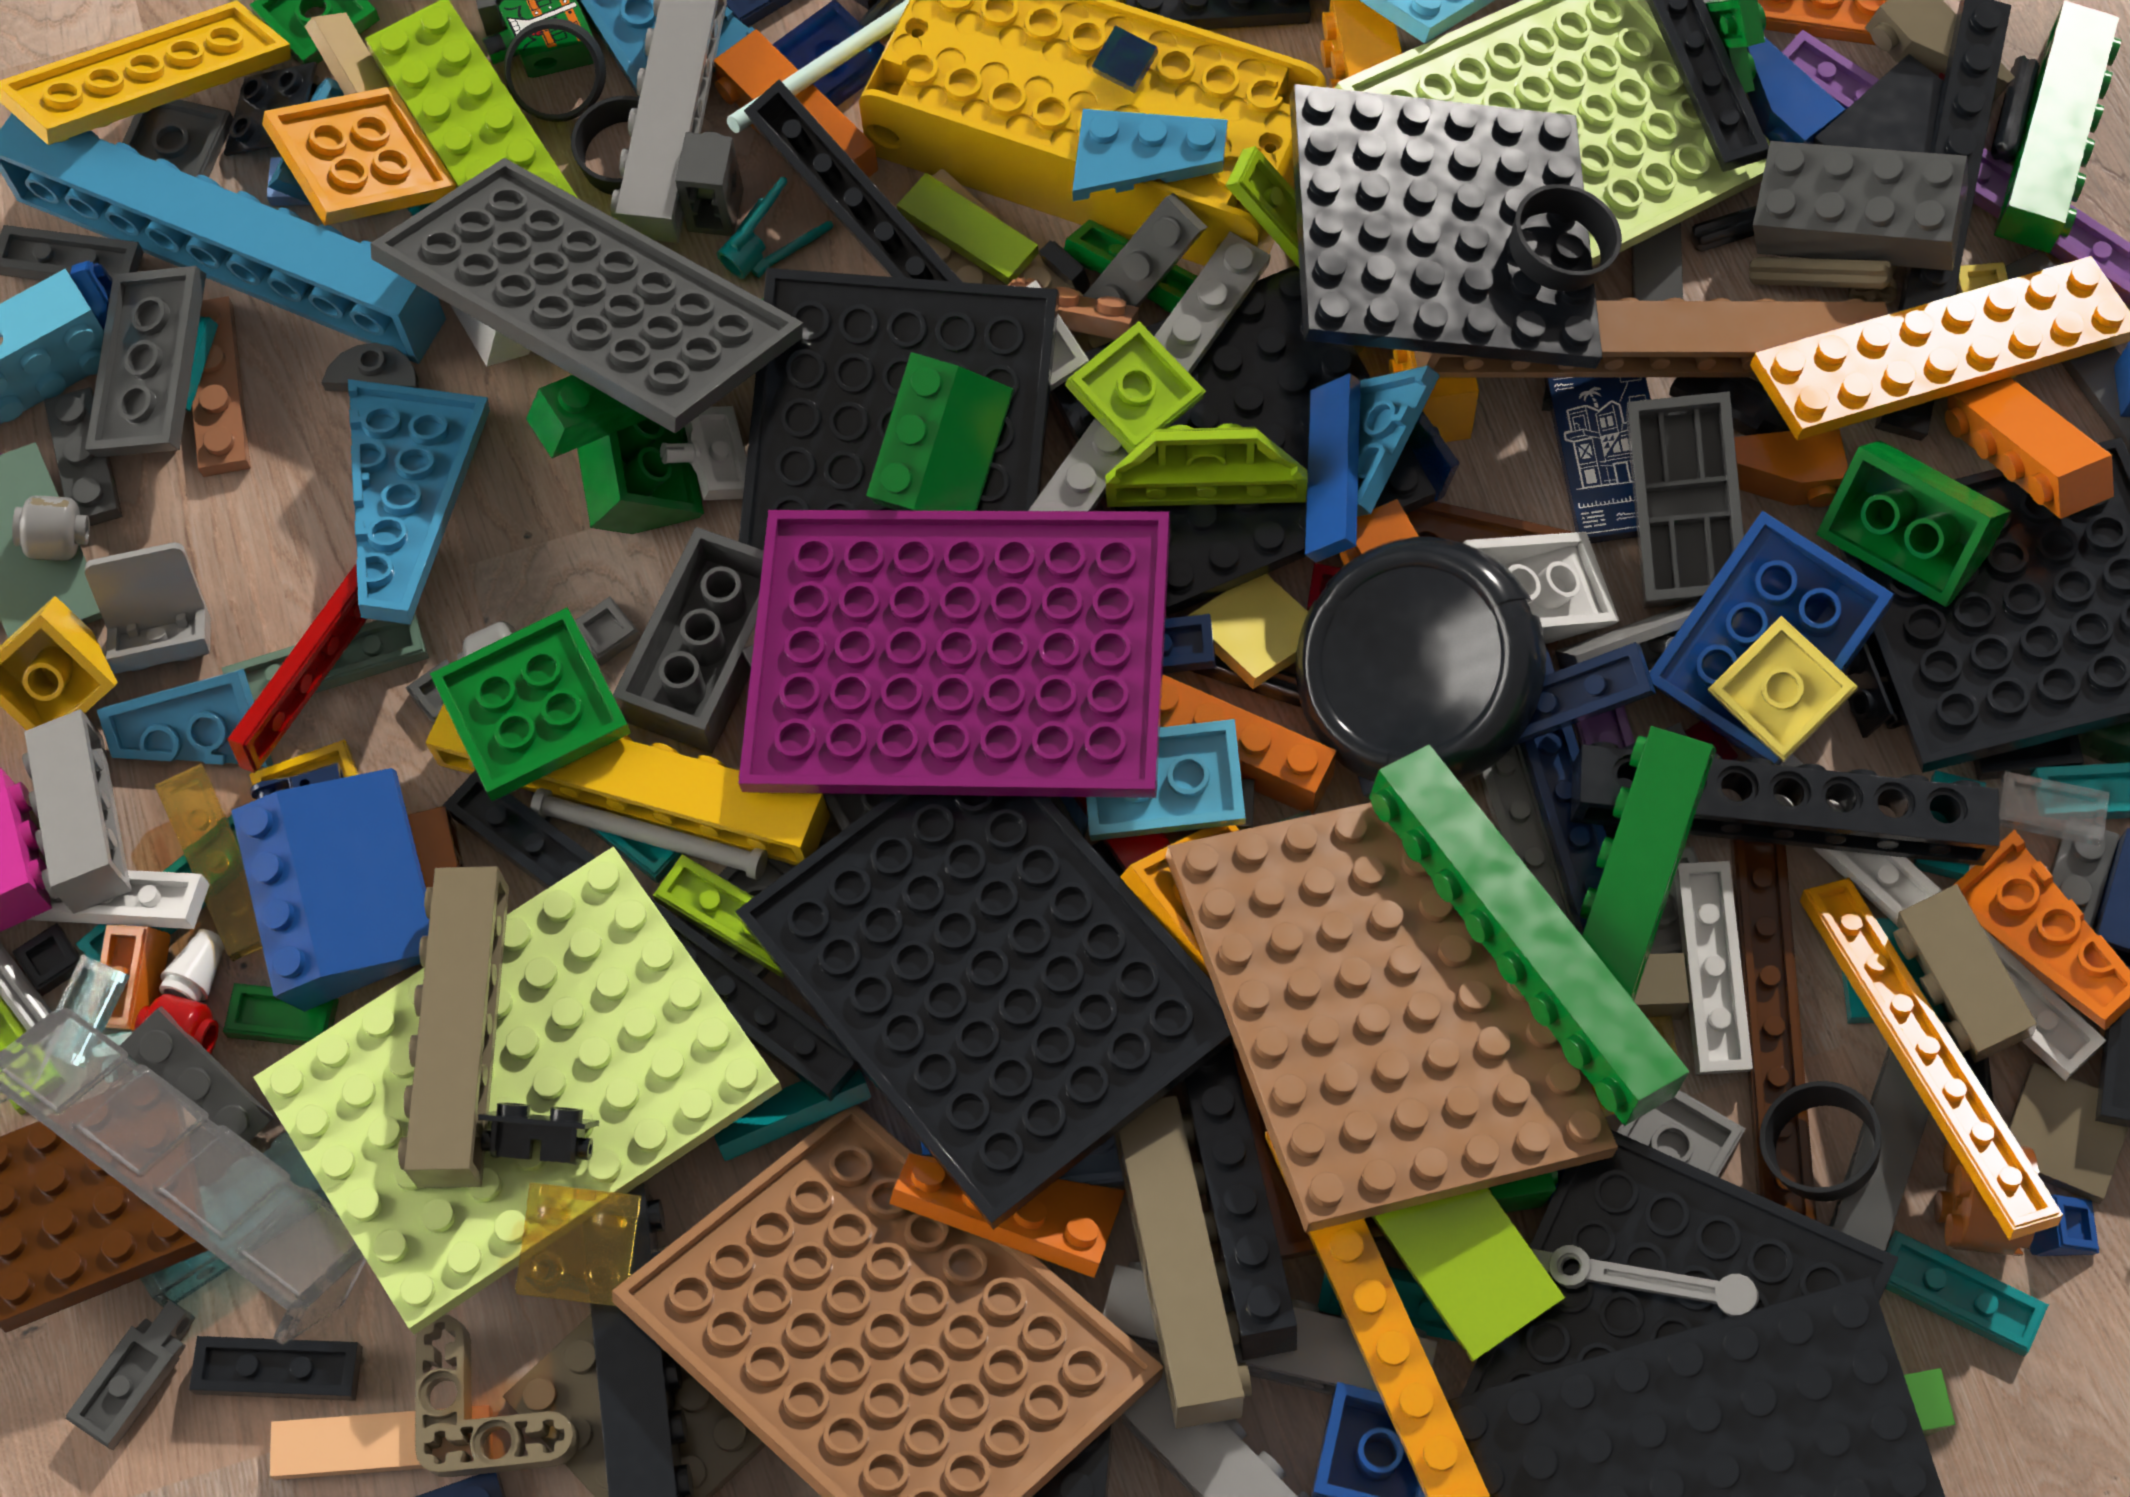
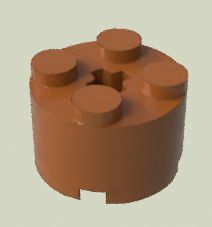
M1947 1142L1943 1153V1169L1948 1174L1946 1191L1938 1190L1934 1204L1935 1221L1937 1223H1945L1944 1238L1946 1246L1956 1250L2013 1256L2024 1255L2021 1248L2029 1249L2035 1233L2013 1240L2007 1238L1949 1142ZM2020 1146L2039 1175L2038 1162L2033 1149L2027 1146Z

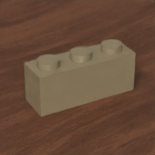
M1957 884L1898 913L1897 927L1899 929L1893 932L1897 945L1907 960L1914 957L1925 974V976L1919 978L1922 989L1934 1007L1939 1004L1943 1006L1951 1020L1950 1023L1945 1025L1946 1030L1960 1053L1968 1051L1974 1063H1977L2033 1036L2037 1022Z

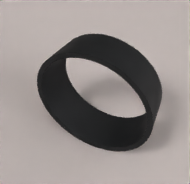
M550 18L531 23L514 37L506 52L504 76L510 94L523 110L542 120L562 122L581 116L589 107L597 102L606 81V63L599 44L587 30L568 20ZM557 29L568 32L584 43L593 58L595 66L593 88L587 99L570 112L545 114L536 111L519 97L511 79L513 55L519 44L537 31Z
M625 95L601 100L589 107L579 117L571 134L573 156L587 180L604 193L612 195L615 189L620 190L623 178L601 176L587 168L585 163L587 148L592 139L603 129L613 124L628 122L631 108H638L640 97Z
M1564 184L1546 185L1528 193L1518 206L1510 234V250L1522 272L1531 280L1546 288L1568 292L1587 288L1596 282L1615 261L1622 244L1619 223L1608 206L1593 194L1578 187ZM1544 213L1564 215L1579 222L1593 235L1598 244L1601 257L1599 267L1587 271H1571L1546 262L1526 242L1521 230V224L1532 216Z
M1808 1082L1795 1086L1783 1093L1767 1110L1760 1128L1761 1153L1772 1173L1786 1188L1796 1195L1813 1201L1827 1202L1840 1200L1859 1191L1875 1173L1880 1158L1881 1126L1872 1105L1856 1090L1836 1082ZM1818 1106H1835L1854 1113L1867 1125L1874 1140L1872 1155L1862 1170L1849 1180L1829 1187H1809L1789 1180L1782 1175L1776 1159L1777 1141L1785 1125L1797 1114Z

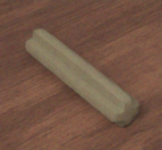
M1757 257L1751 260L1749 266V279L1755 285L1884 289L1890 286L1892 280V266L1888 261Z

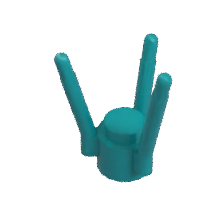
M780 177L764 198L758 199L737 231L716 253L726 269L740 279H745L750 272L760 278L767 268L816 240L834 226L832 221H826L763 258L762 252L766 249V246L753 231L787 185L788 180L786 177Z

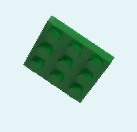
M568 607L429 673L491 801L499 799L631 734L630 728Z

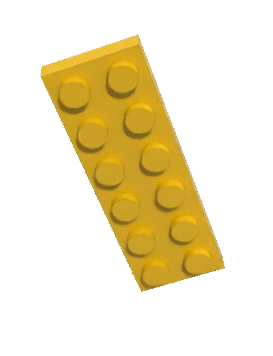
M236 0L0 80V103L47 145H51L291 59L290 43Z

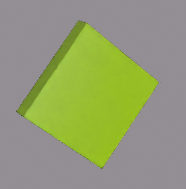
M1140 321L1071 375L1065 384L1069 391L1121 443V446L1128 453L1155 429L1168 428L1201 401L1206 393L1205 389Z

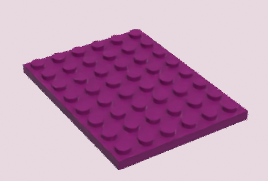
M768 510L738 781L741 791L758 793L1156 798L1170 539L1169 512Z

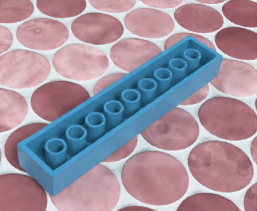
M11 113L0 129V173L18 202L107 238L139 242L146 254L178 267L197 266L206 273V278L367 344L379 343L393 346L406 355L409 361L417 364L422 360L446 320L437 296L371 259L370 243L372 242L363 240L359 243L344 237L341 232L330 225H314L302 220L298 214L284 207H280L278 210L262 204L256 197L247 192L238 191V193H234L220 187L217 182L205 175L194 177L180 171L174 164L165 159L158 158L154 161L140 155L134 148L125 143L117 142L114 145L104 141L92 131L70 137L63 142L47 145L13 113Z

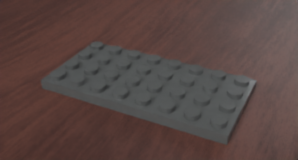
M505 158L370 243L372 260L673 433L678 432L802 339L803 335L802 321Z

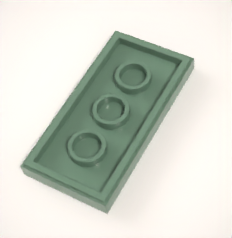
M36 442L0 455V620L8 638L54 596L62 601L86 625L102 619L85 576V565L87 562L80 545L76 555L70 561L29 559L23 553L22 548L15 546L13 543L12 524L15 508L23 507V504L30 496L59 497Z

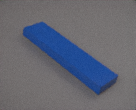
M1351 373L1311 390L1305 555L1315 563L1356 547L1361 381Z

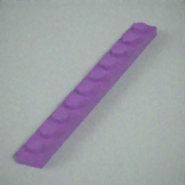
M1804 30L1782 51L1845 109L1850 107L1879 81L1878 78ZM1984 148L1973 203L1998 219L2013 166L2005 163L2002 159L1995 160L1991 152ZM2077 209L2076 218L2068 237L2059 235L2050 254L2064 263L2092 256L2122 301L2130 306V243Z

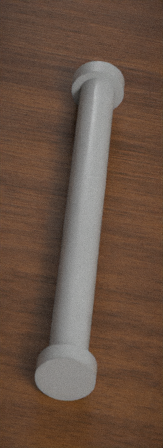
M538 788L531 801L530 809L544 819L550 816L746 871V876L755 880H759L762 877L767 865L768 854L766 850L754 848L751 852L554 797L552 791L548 789Z

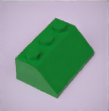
M911 352L866 496L878 505L898 511H977L1014 389L958 365Z
M648 418L577 448L590 528L636 534L698 519L704 514L698 478L692 465L689 462L663 464L661 461L663 457H660L662 443L688 442L685 427L673 433Z
M1880 440L1858 447L1816 535L1947 607L1991 552L2011 510Z

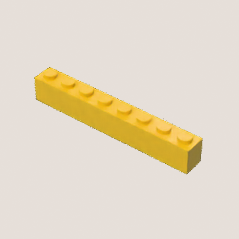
M443 703L425 743L439 766L472 774L476 769ZM628 736L521 787V789L536 792L538 788L548 789L557 798L752 852L754 848L767 851L768 858L792 865H798L817 850L830 818V813L822 793L742 792L738 784L740 770L726 767L721 761L710 756L701 755L696 759L681 755L668 745L652 743L649 746L634 742Z

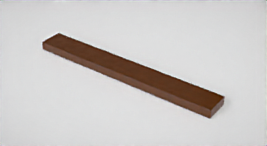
M1730 839L1736 922L1753 1069L1748 1072L1757 1195L1817 1221L1815 1201L1796 1195L1782 1184L1767 1166L1761 1153L1759 1140L1763 1118L1772 1103L1789 1089L1805 1083L1786 845ZM1807 1109L1794 1116L1781 1131L1776 1146V1159L1782 1175L1800 1185L1814 1187Z

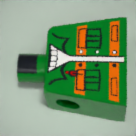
M504 0L498 8L506 30L486 37L482 41L492 64L496 65L505 61L506 52L514 37L523 28L536 21L550 18L564 19L578 24L591 35L592 33L577 0ZM557 29L541 30L529 35L519 44L513 57H519L527 76L530 78L594 64L589 50L582 41L568 32Z

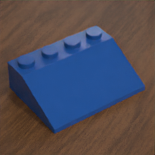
M1761 511L1649 672L1653 685L1751 757L1768 759L1774 765H1780L1782 761L1710 695L1708 688L1780 616L1785 618L1838 669L1845 673L1891 607L1894 593L1766 512Z
M389 768L280 790L231 810L274 997L305 1012L421 963L419 956L420 940L422 936L428 935L430 921L426 916L424 906L426 886L396 770Z

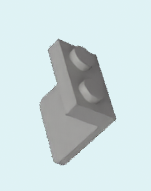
M175 542L97 558L86 563L85 576L107 628L106 660L113 674L126 671H141L154 665L178 660L188 661L201 655L210 654L211 617L183 545Z

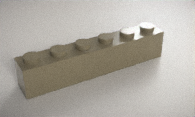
M498 866L435 868L433 887H427L425 891L424 906L426 916L430 919L428 935L421 937L419 946L420 962L422 967H425L423 985L416 986L414 994L415 1013L420 1017L418 1035H412L409 1042V1059L411 1066L414 1067L413 1085H407L404 1092V1112L406 1117L409 1118L407 1137H401L398 1147L400 1168L406 1172L417 1188L482 1187L485 1151L481 1149V1137L484 1129H487L488 1121L478 1120V1115L489 1112L509 886Z
M1177 1096L1160 1098L1114 1134L1160 1357L1164 1366L1163 1371L1176 1429L1242 1418L1244 1397L1252 1396V1386L1246 1362L1237 1364L1233 1345L1240 1344V1333L1235 1311L1226 1312L1222 1294L1229 1292L1228 1279L1223 1260L1214 1261L1210 1244L1217 1243V1231L1212 1211L1203 1212L1199 1195L1206 1194L1201 1162L1192 1163L1189 1147L1195 1146L1192 1119L1190 1114L1181 1115Z

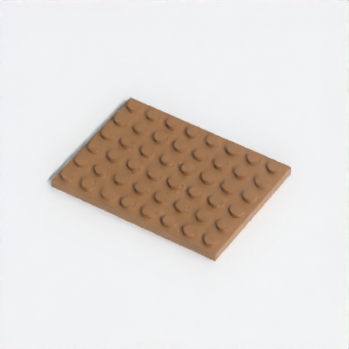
M1371 802L1168 845L1165 856L1305 1233L1614 1156L1618 1146L1589 1080L1580 1069L1573 1067L1568 1062L1561 1044L1547 1026H1542L1536 1021L1530 1011L1529 1003L1514 984H1509L1502 977L1494 958L1482 943L1476 942L1470 936L1463 918L1450 902L1444 901L1438 895L1431 877L1419 862L1413 861L1407 855L1402 840L1388 822H1383L1379 819L1373 810Z
M857 1105L836 1113L612 1290L613 1303L822 1497H1032L1162 1378L1164 1369L1163 1365L1035 1256L889 1204L893 1189L909 1153H914Z

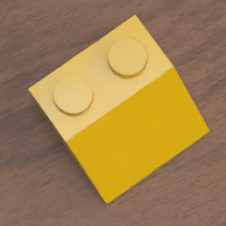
M56 596L0 645V706L25 730L32 729L79 709L85 714L118 683L93 631Z

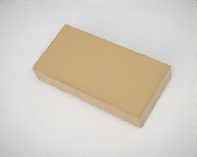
M346 12L312 17L305 25L308 34L344 95L389 87Z

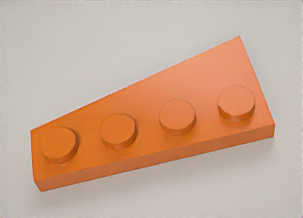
M2015 829L2000 842V847L1984 866L1975 865L1955 883L1960 888L1980 925L2042 983L2102 1029L2106 1030L2130 1008L2129 968L2102 935H2097L2084 920V913L2072 899L2068 900L2053 882L2052 874L2041 861L2037 862L2026 849L2025 841Z
M909 1153L893 1189L889 1204L1095 1278L1125 1190L1057 1179L993 1230L934 1157Z

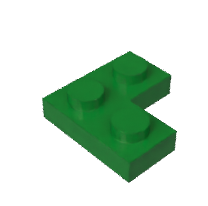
M1713 0L1705 2L1744 92L1755 91L1753 79L1756 75V67L1752 55L1747 52V47L1765 42L1763 31L1766 28V16L1763 7L1757 0Z

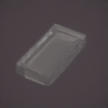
M2005 771L2001 777L1999 788V826L2099 846L2104 840L2110 792Z

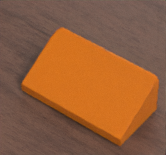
M106 925L89 1027L134 1032L135 1021L140 1010L144 1006L150 1007L154 1000L161 996L159 987L163 981L160 975L166 969L171 940L168 932L147 926Z

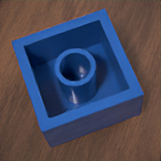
M1337 1382L1331 1398L1311 1497H1425L1378 1391Z

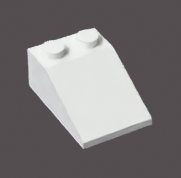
M1586 532L1474 539L1463 542L1495 558L1520 581L1532 600L1528 603L1532 615L1540 618L1545 644L1609 627L1620 621Z

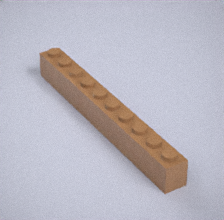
M1629 297L1617 301H1596L1603 357L1596 369L1414 351L1417 368L1428 365L1440 375L1439 378L1757 377L1750 366L1754 354L1757 352L1888 315L1885 302H1865L1862 299H1850L1844 302H1820V300L1814 298L1804 299L1799 302L1775 301L1771 298H1763L1756 301H1730L1726 298H1716L1710 301H1685L1681 298H1669L1664 301H1639L1636 298Z

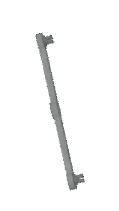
M1574 1245L1562 1246L1554 1253L1531 1249L1547 1273L1552 1275L1558 1284L1568 1289H1577L1584 1286L1587 1282L1718 1304L1719 1308L1731 1317L1755 1310L1759 1301L1755 1284L1747 1276L1741 1274H1730L1723 1277L1720 1281L1590 1259L1584 1250ZM1569 1259H1575L1580 1264L1579 1271L1571 1276L1564 1274V1263Z

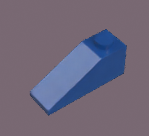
M1766 37L1764 43L1747 47V52L1752 55L1756 67V75L1753 79L1755 91L1748 92L1747 94L1762 132L1769 141L1813 144L1815 137L1846 110Z

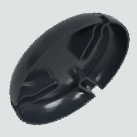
M1411 537L1383 543L1365 551L1344 565L1326 583V587L1317 600H1314L1304 620L1296 651L1295 671L1299 700L1304 715L1320 743L1337 750L1336 760L1356 775L1374 783L1379 769L1430 744L1457 780L1462 783L1490 768L1514 746L1529 725L1543 690L1546 672V647L1540 618L1532 615L1528 605L1532 600L1520 581L1509 569L1485 552L1462 542L1436 537Z

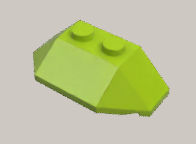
M1232 423L1223 424L1216 428H1192L1187 425H1174L1167 429H1155L1106 474L1107 507L1306 502L1308 473L1307 469L1256 427H1242Z

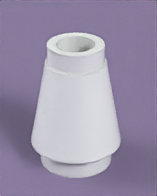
M198 930L196 936L190 940L161 973L160 977L163 982L159 987L160 993L162 995L172 994L196 1002L207 1000L223 950L226 946V941L210 930Z

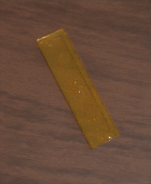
M201 763L155 784V788L192 873L202 874L210 884L204 901L228 956L232 961H235L261 949L262 943L239 843L205 767Z

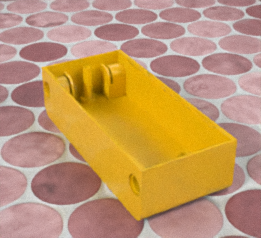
M909 0L860 96L859 108L863 134L875 145L876 157L930 175H934L940 169H944L963 186L1083 225L1090 219L1128 240L1133 237L1164 198L1174 193L1207 226L1206 230L1183 255L1182 259L1205 266L1230 231L1266 253H1270L1275 242L1274 239L1225 185L1242 150L1256 146L1295 190L1289 96L1294 84L1326 87V79L1319 69L1307 62L1114 0ZM1083 109L1225 119L1227 120V137L1223 172L1168 183L1161 179L1136 183L1133 190L1116 193L1115 188L1091 192L1088 199L1073 201L1072 189Z

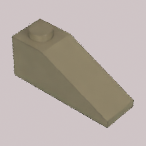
M1887 0L1878 8L1865 29L1871 34L1874 43L1881 50L1887 51L1896 62L1899 63L1910 54L1939 76L1940 72L1946 73L1957 14L1943 0ZM2001 62L1993 102L2000 97L2015 78Z

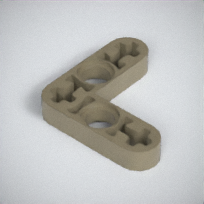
M443 1315L417 1333L415 1450L417 1459L422 1467L438 1477H457L555 1467L565 1464L573 1458L579 1446L578 1430L569 1419L558 1412L546 1411L472 1419L471 1339L468 1330L462 1323L450 1315ZM443 1329H446L448 1333L455 1337V1342L446 1344L445 1361L452 1367L457 1366L456 1370L442 1368V1354L432 1345V1340L441 1338ZM432 1366L438 1367V1369L430 1371ZM443 1381L454 1382L457 1388V1396L454 1403L443 1410L434 1409L430 1402L433 1388ZM551 1426H554L556 1430L565 1435L564 1440L555 1442L554 1451L550 1452L541 1443L525 1444L521 1429L526 1427L525 1433L531 1438L548 1436ZM497 1430L508 1431L512 1440L508 1453L499 1459H489L484 1451L487 1437ZM472 1433L471 1439L469 1440L468 1434ZM446 1437V1440L453 1445H470L474 1460L469 1462L471 1456L463 1450L447 1453L444 1463L431 1454L432 1449L441 1447L442 1438ZM525 1446H526V1449H527V1452H528V1455H527V1456H523V1455H524V1451H525Z

